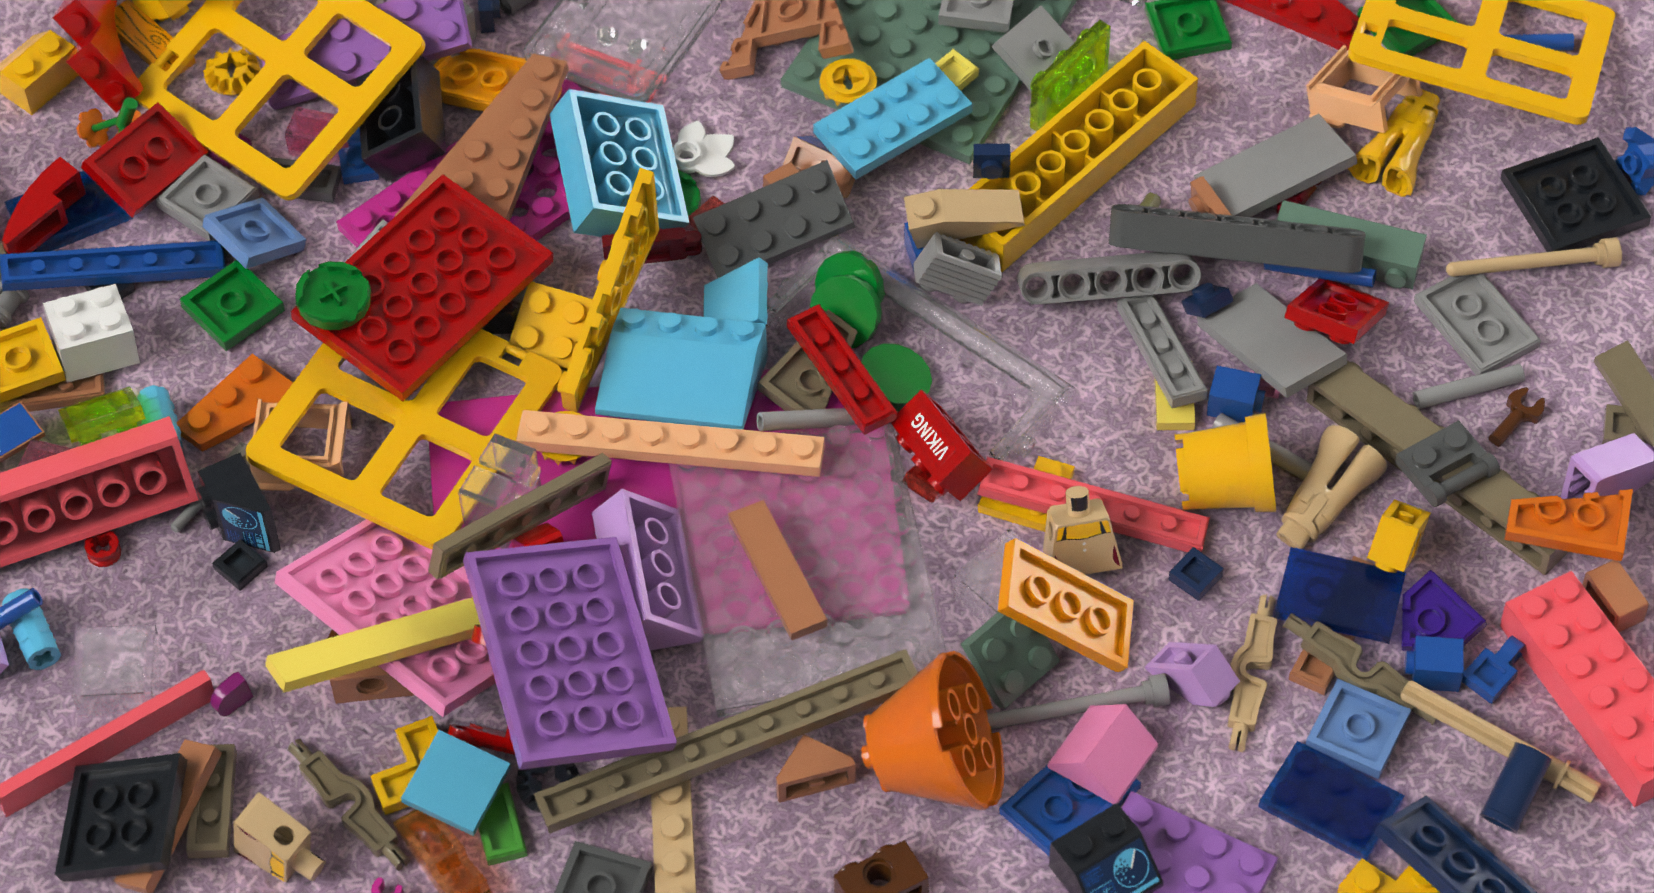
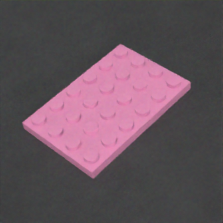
M367 519L276 572L275 584L339 635L473 597L464 566L437 580L428 572L432 549L424 547ZM471 639L378 665L442 717L496 683L487 650H485L486 646L474 643Z

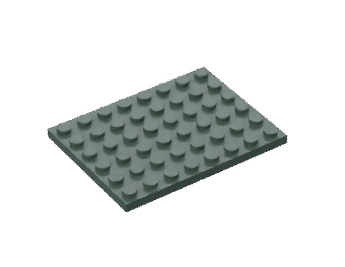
M836 0L854 48L853 53L823 59L818 50L820 34L809 38L782 76L781 87L839 110L848 103H842L837 107L834 100H825L824 93L820 89V75L830 63L846 58L857 59L867 63L876 74L877 88L928 58H931L934 63L938 62L954 49L979 68V76L961 90L973 104L972 113L919 144L970 165L973 161V144H984L1023 82L991 47L1006 33L938 25L942 0ZM1014 0L1009 30L1040 5L1061 26L1077 0ZM845 76L844 85L846 89L850 90L853 88V85L848 76Z

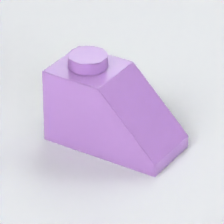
M1169 642L1145 666V669L1152 675L1164 673L1168 687L1192 705L1216 707L1221 705L1229 698L1230 691L1240 682L1217 645Z

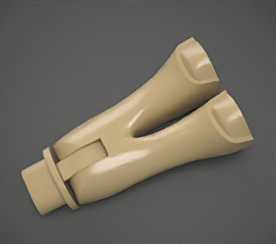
M1332 425L1325 429L1311 469L1293 495L1286 513L1282 517L1283 525L1276 535L1281 541L1297 552H1301L1308 542H1314L1319 535L1329 528L1356 495L1376 482L1387 470V463L1384 457L1372 446L1364 445L1356 453L1337 483L1331 489L1327 487L1337 470L1360 441L1356 434L1345 427Z

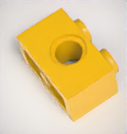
M1394 499L1381 516L1367 559L1375 561V566L1381 570L1396 573L1397 570L1404 572L1418 551L1431 512Z

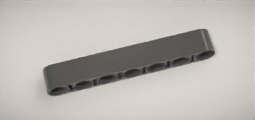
M1116 204L1111 206L1108 243L1115 247L1356 273L1362 270L1366 234L1361 230L1131 204Z

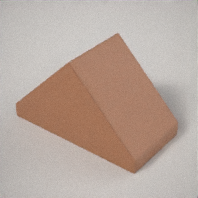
M803 734L776 777L778 802L856 783V764L854 758Z

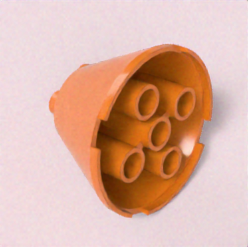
M957 651L939 654L873 713L864 716L863 723L866 731L867 745L861 748L862 760L867 769H874L884 792L893 791L977 810L988 809V807L994 806L999 802L1004 786V756L1000 731L992 733L986 710L993 708L991 700L979 674L964 655Z

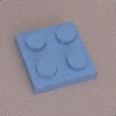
M263 197L206 214L202 225L245 269L304 251L307 240Z
M1337 679L1306 740L1305 748L1379 779L1410 718L1411 709Z

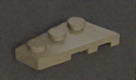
M827 310L825 313L852 348L857 331L830 310ZM798 342L762 377L757 385L759 392L785 411L826 409L833 393ZM813 428V429H810V430H811L813 433H816L817 428Z

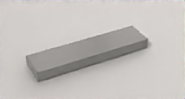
M1143 295L1118 299L1117 310L1171 408L1207 400V388L1154 295Z

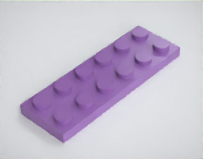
M390 0L374 5L422 36L425 41V50L421 55L429 62L472 49L463 0ZM340 18L309 52L307 58L354 86L356 85V78L375 69L391 51V47L347 19ZM293 32L277 36L276 38L286 40ZM261 59L262 66L264 67L265 61ZM287 79L270 97L269 106L274 110L282 109L319 96L293 79Z

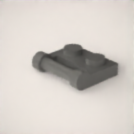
M1459 420L1397 453L1395 460L1398 467L1433 507H1438L1445 503L1448 496L1482 477L1490 478L1500 472V466L1495 456L1487 453ZM1469 461L1474 464L1441 483L1434 482L1436 479Z

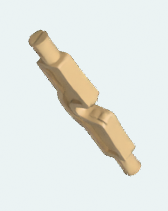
M1266 594L1259 597L1257 614L1251 613L1244 645L1236 651L1230 666L1240 682L1232 689L1233 699L1227 725L1233 729L1228 748L1235 751L1237 738H1240L1239 752L1245 751L1248 731L1254 732L1258 713L1267 690V682L1265 680L1252 676L1246 671L1249 669L1269 670L1272 666L1274 634L1277 625V619L1272 617L1276 599L1270 595L1268 606L1265 608Z

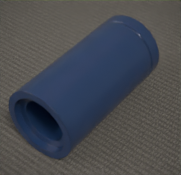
M1515 742L1480 816L1507 831L1517 833L1552 759L1530 746Z

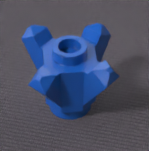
M1627 127L1624 131L1623 140L1628 143V147L1625 153L1617 155L1614 161L1632 179L1630 185L1638 196H1645L1654 186V138L1637 127Z

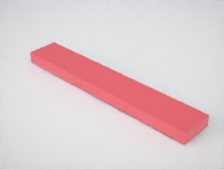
M987 457L986 459L993 470L980 482L977 495L1047 514V510L1051 506L1066 504L1065 492L1068 488L1083 486L1089 490V500L1101 499L1103 501L1113 532L1184 552H1189L1194 547L1202 553L1210 517L995 458Z
M205 670L199 671L0 783V808L5 816H10L73 780L75 766L103 763L209 703L214 692L210 677Z

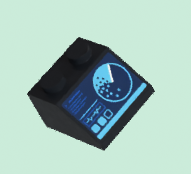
M237 453L198 471L201 486L196 488V491L204 507L202 513L210 530L217 528L225 541L236 543L241 539L253 548L273 553L281 550L272 510L241 453Z
M1118 803L1050 843L1049 867L1069 893H1153L1163 886L1164 882L1142 832Z

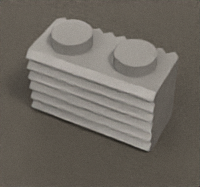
M938 232L934 233L913 263L915 282L928 292L939 291L951 295L960 303L971 302L979 306L983 305L987 296H990L991 291L994 290V287L997 286L998 281H1001L1002 277L1000 258L996 252L992 253L990 250L985 251L983 248L973 247L970 243L966 244L964 241L954 240L951 236L947 238L944 234L940 235Z

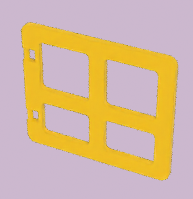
M206 0L166 46L167 49L154 63H151L138 78L144 88L141 94L134 99L146 109H150L159 102L204 147L284 200H294L307 189L425 50V41L418 32L366 0H316L318 1L316 7L286 40H279L235 12L243 0ZM340 18L347 19L391 47V51L362 85L358 87H353L307 58L309 52ZM221 33L265 61V65L218 119L211 120L168 92L167 88L214 34ZM173 54L176 55L178 59L167 71L161 69ZM287 79H293L338 108V112L295 163L289 168H284L239 139L238 135Z
M1397 0L1365 1L1347 53L1352 61L1566 123L1581 125L1587 122L1615 19V12L1611 8L1587 0H1482L1475 25L1467 26L1400 7L1396 4ZM1514 1L1584 21L1586 29L1579 54L1570 55L1500 34L1499 30L1508 2ZM1391 26L1465 47L1467 51L1461 68L1448 67L1383 48L1381 43L1386 29ZM1368 30L1377 33L1376 37L1364 34V31ZM1491 57L1507 58L1570 77L1571 83L1567 97L1557 98L1487 77L1486 72Z
M481 329L429 377L413 400L401 401L393 394L340 370V366L346 359L322 343L247 444L246 459L256 468L424 547L433 549L435 542L458 531L517 447L516 439L522 411L541 412L558 387L562 371L555 362L531 351L526 352L509 344V341ZM505 353L521 359L522 362L517 366L502 359ZM476 362H483L526 383L493 432L488 436H482L438 414ZM321 394H329L344 402L348 401V404L394 425V428L355 480H348L281 448ZM421 440H428L471 461L436 514L430 517L382 495L384 489L416 444Z

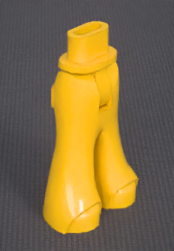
M1422 89L1423 94L1420 97L1414 95L1404 97L1387 120L1388 130L1385 133L1379 132L1369 143L1356 153L1357 164L1347 170L1360 181L1376 183L1389 154L1395 146L1400 144L1384 170L1382 186L1388 192L1401 197L1411 196L1416 183L1421 153L1434 128L1435 119L1439 113L1437 107L1440 103V98L1436 94Z

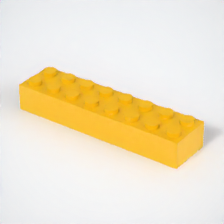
M1144 40L1011 153L1010 178H981L969 188L1019 190L1025 226L959 240L961 242L964 241L966 244L970 243L973 247L983 248L985 251L996 252L1000 258L1001 271H1005L1195 107L1198 78Z

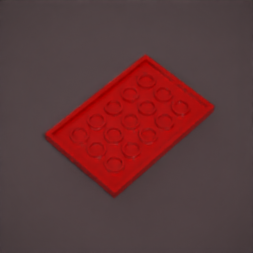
M442 174L344 262L357 267L362 272V276L368 280L371 288L370 307L361 320L353 326L344 329L324 330L310 325L300 315L297 306L291 310V319L398 399L404 401L554 261L553 252Z

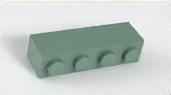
M1283 200L1277 217L1278 221L1351 228L1365 232L1362 267L1376 269V281L1384 282L1394 288L1405 287L1413 289L1423 257L1426 234Z

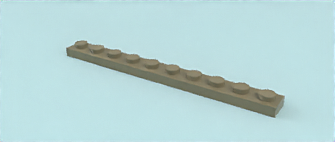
M901 650L676 738L677 743L671 751L632 755L534 793L537 806L548 832L551 834L883 704L918 672L907 650Z

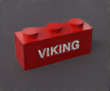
M922 389L897 413V419L890 422L899 433L895 437L896 441L908 453H915L911 460L925 474L930 472L932 476L928 479L929 483L943 496L949 492L961 501L993 470L945 409Z

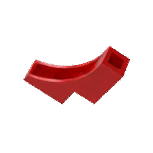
M64 0L53 16V19L77 43L66 63L117 113L121 110L126 98H136L144 88L133 72L119 41L115 21V10L118 0Z

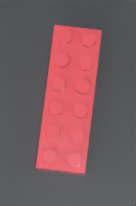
M170 416L1 472L0 568L198 501L199 499Z
M1572 571L1506 602L1500 627L1508 638L1514 636L1525 644L1524 648L1520 651L1522 657L1632 805L1636 807L1654 798V678Z

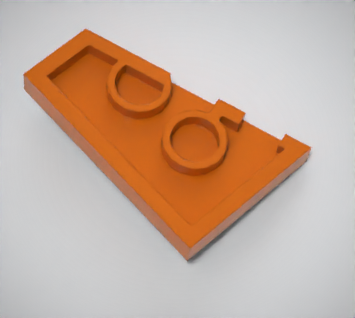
M252 353L177 422L181 430L180 436L203 452L243 432L244 427L255 422L258 399H262V402L278 403L293 382Z
M1633 489L1619 490L1617 495L1599 496L1598 492L1584 493L1582 498L1561 499L1558 495L1511 499L1504 540L1622 561Z

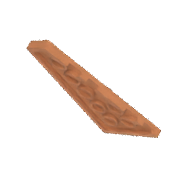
M533 53L394 217L444 174L510 221L548 124L549 114L555 106L569 70L567 61Z

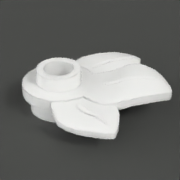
M700 121L686 125L679 131L678 142L673 146L677 169L686 174L697 172L706 177H718L730 173L735 168V164L727 157L733 149L734 136L730 134H706Z

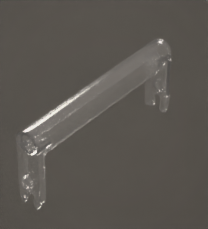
M841 235L831 238L791 278L788 277L783 280L777 292L767 301V313L771 311L773 313L767 318L766 328L772 326L777 330L812 297L816 290L815 279L818 268L826 258L841 251H857L862 253L863 255L861 256L867 260H872L877 265L883 277L885 290L884 299L881 303L883 312L1029 406L1028 410L990 451L989 455L998 460L1014 463L1020 456L1022 458L1028 456L1035 446L1036 439L1069 405L1075 392L1073 385Z

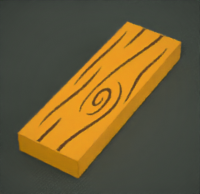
M125 0L116 7L115 21L119 39L148 65L154 63L167 49L166 46L173 37L141 11L131 0ZM173 54L161 69L167 71L178 57ZM193 57V59L186 65V67L179 73V75L196 63L195 57Z

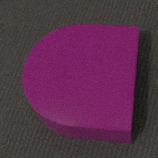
M237 671L214 690L210 704L219 715L226 717L254 696L247 681Z

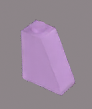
M1635 433L1574 454L1570 458L1560 498H1582L1584 493L1598 492L1599 496L1617 495L1619 490L1633 489L1634 493L1654 479V448L1650 444L1644 443Z

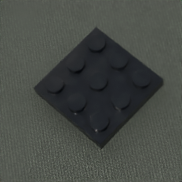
M1599 137L1503 169L1501 173V181L1547 252L1585 248L1594 243H1599L1600 239L1614 238L1649 226L1651 215Z
M181 753L75 766L54 875L64 882L169 869L188 760Z

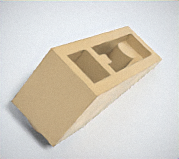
M938 189L904 197L909 231L917 248L925 247L936 232L940 235L944 234L947 238L951 236L954 240L1025 226L1019 190Z

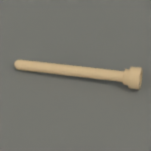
M1618 238L1600 239L1599 243H1594L1593 247L1450 262L1446 266V272L1449 276L1455 277L1594 262L1595 265H1601L1603 268L1619 267L1622 262V249Z

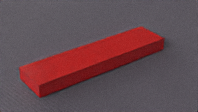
M820 304L787 319V328L864 435L897 419V411Z

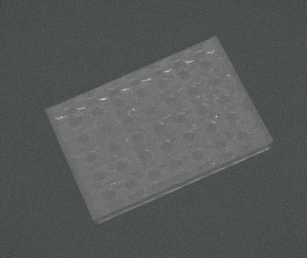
M856 423L846 426L835 425L831 428L797 429L778 432L824 437L825 448L820 477L668 463L717 718L737 715L904 649L907 650L917 672H920L939 654L947 653L895 429L891 423L866 435L862 433ZM761 500L765 501L827 618L826 628L791 641L728 519V513Z

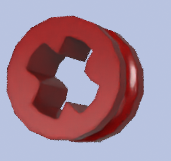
M107 531L86 538L84 544L89 561L97 567L111 566L121 556L120 543L113 531ZM109 544L110 550L102 549L97 553L96 547L98 545L105 547Z

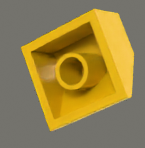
M52 30L32 35L0 62V94L30 115H33L79 76L66 63L75 46Z

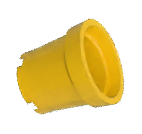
M1266 413L1245 417V422L1175 434L1176 444L1183 443V448H1176L1180 492L1189 494V501H1182L1183 510L1255 508V512H1277Z

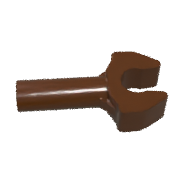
M1525 387L1513 391L1508 396L1506 403L1511 413L1488 437L1489 441L1500 447L1522 422L1528 421L1537 424L1543 416L1545 408L1544 398H1540L1534 406L1526 407L1522 403L1527 398L1529 389Z

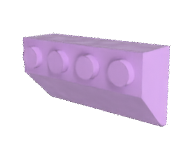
M625 489L619 490L592 511L595 535L597 539L617 537L650 651L702 641L704 633L679 509Z

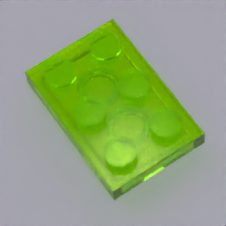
M1099 19L1090 29H1084L1071 47L1060 51L1054 62L1045 71H1040L1034 76L1030 85V128L1038 131L1108 71L1110 25Z
M130 386L58 409L62 424L71 443L79 441L80 445L101 439V433L116 429V432L120 433L138 427V421L146 419L142 406Z

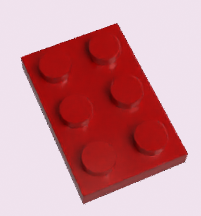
M157 102L86 158L80 168L133 218L158 198L204 154L208 155L209 151Z
M1318 279L1288 304L1284 318L1293 321L1294 325L1299 329L1305 331L1317 330L1328 334L1329 338L1334 342L1355 344L1386 315L1389 302L1334 281Z

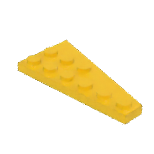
M643 168L639 169L620 225L614 234L608 258L603 260L597 275L599 283L580 337L574 346L568 370L562 373L558 383L557 391L561 393L564 409L574 412L578 411L608 345L611 330L619 310L625 307L658 234L659 221L654 172Z

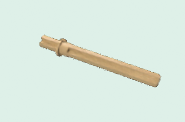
M1408 681L1401 692L1400 698L1406 703L1507 758L1515 742L1530 746L1552 759V762L1544 779L1553 783L1552 788L1557 789L1559 785L1591 803L1602 784L1570 767V760H1567L1565 763L1552 755L1546 754L1414 681Z

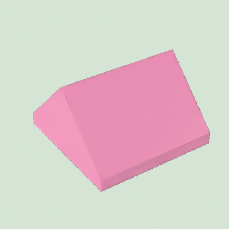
M1126 704L1091 705L1049 761L1048 768L1114 805L1120 802L1158 748V742Z

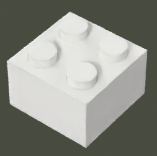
M116 284L43 303L50 337L67 383L140 363L134 331Z

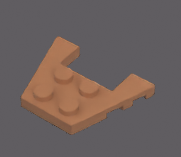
M754 0L743 22L746 28L740 38L734 39L730 47L732 55L728 62H722L720 73L724 80L754 75L758 48L769 45H781L784 42L801 38H813L819 34L818 50L823 59L853 53L854 48L836 0Z

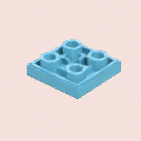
M757 258L704 285L703 317L767 324L768 263L761 258Z
M438 730L404 791L401 802L474 836L505 780L511 765L505 760Z

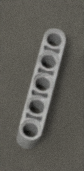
M1164 252L1034 262L1023 266L1017 274L1018 287L1024 299L1031 304L1038 305L1187 292L1194 289L1201 280L1200 268L1191 255ZM1187 264L1191 266L1186 276L1181 278L1173 276L1175 269L1179 265ZM1146 267L1154 269L1152 277L1148 280L1141 281L1136 279L1141 269ZM1106 271L1117 272V277L1112 283L1103 284L1100 282L1102 274ZM1078 274L1081 276L1077 285L1073 287L1063 285V281L1068 275ZM1041 277L1044 279V283L1039 289L1029 290L1026 288V284L1031 278Z

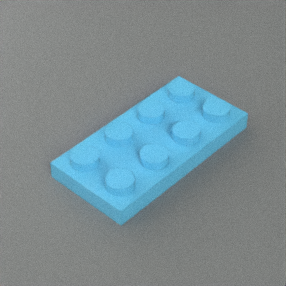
M928 58L814 123L813 133L856 180L972 113L973 104L931 58Z

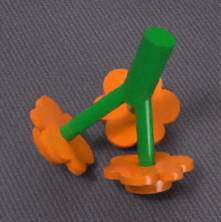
M126 98L118 117L109 120H103L101 112L96 108H92L88 112H81L79 114V121L81 123L76 128L78 136L86 140V144L90 148L102 147L109 141L106 132H108L110 127L116 126L119 130L116 133L117 135L142 115L136 110L138 102L134 98Z

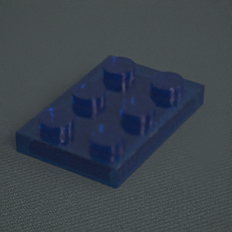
M1297 741L1259 800V808L1359 860L1363 858L1368 861L1380 841V838L1374 834L1375 829L1380 822L1397 813L1404 801L1405 795Z

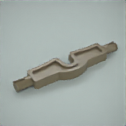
M1291 613L1285 621L1283 627L1303 639L1301 648L1330 666L1338 679L1411 709V712L1413 711L1431 723V725L1437 720L1400 698L1401 692L1409 680L1388 663L1380 661L1368 672L1360 671L1356 666L1363 653L1359 644L1334 632L1319 621H1316L1311 626L1295 616L1294 613Z
M301 739L295 740L296 745L292 742L288 747V751L300 762L299 769L301 775L314 788L327 808L332 809L347 800L355 801L341 818L345 828L361 840L376 857L384 854L397 871L403 868L402 863L405 866L408 865L410 858L397 846L399 841L396 832L377 813L373 797L367 787L359 780L343 775L322 751L319 750L313 754Z

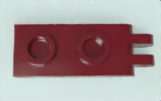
M681 227L659 228L644 264L683 260L687 256L700 254L702 252L701 233L696 230L686 231ZM614 234L602 235L604 260H607L610 253Z

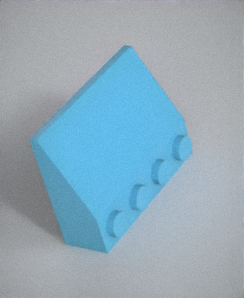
M568 89L549 115L573 232L598 237L614 234L620 225L640 168L654 172L659 228L686 227L689 224V218L664 106Z
M620 308L610 334L595 414L663 423L743 430L757 391L758 382L762 377L768 359L766 324Z

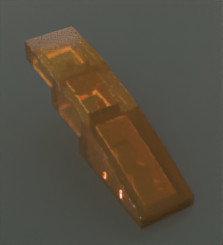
M416 809L393 822L399 835L439 893H492L485 877L468 858L463 844L444 822Z

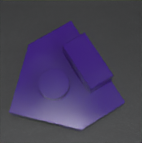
M1429 570L1402 595V651H1413L1416 636L1464 639V647L1487 626L1486 620L1432 570Z

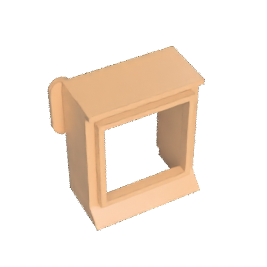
M1343 45L1306 85L1310 108L1309 118L1320 114L1333 128H1341L1347 123L1385 133L1388 130L1385 105L1395 94L1420 97L1423 94L1420 81L1356 63L1348 57L1347 46ZM1350 79L1379 86L1371 96L1342 88Z
M258 399L253 436L278 403L262 402V399ZM343 401L339 404H312L296 426V428L328 429L324 456H297L344 478L342 459L346 429H352L353 423L348 401ZM250 464L251 473L261 490L290 491L294 489L295 485Z

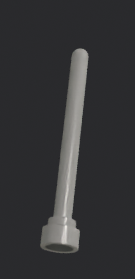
M1163 673L1148 676L1147 681H1141V686L987 715L992 730L1083 713L1091 705L1132 704L1142 701L1145 702V705L1153 704L1154 707L1170 705V693L1166 676Z

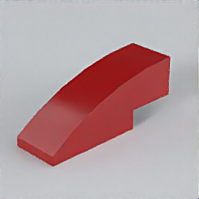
M57 158L29 186L16 205L2 238L6 254L33 252L68 224L65 210L86 194L80 172L63 158Z

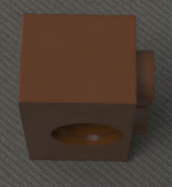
M905 840L895 845H884L873 856L859 863H848L837 874L833 875L834 893H929V877ZM874 880H884L888 882L886 885L883 886H875L871 884V882Z

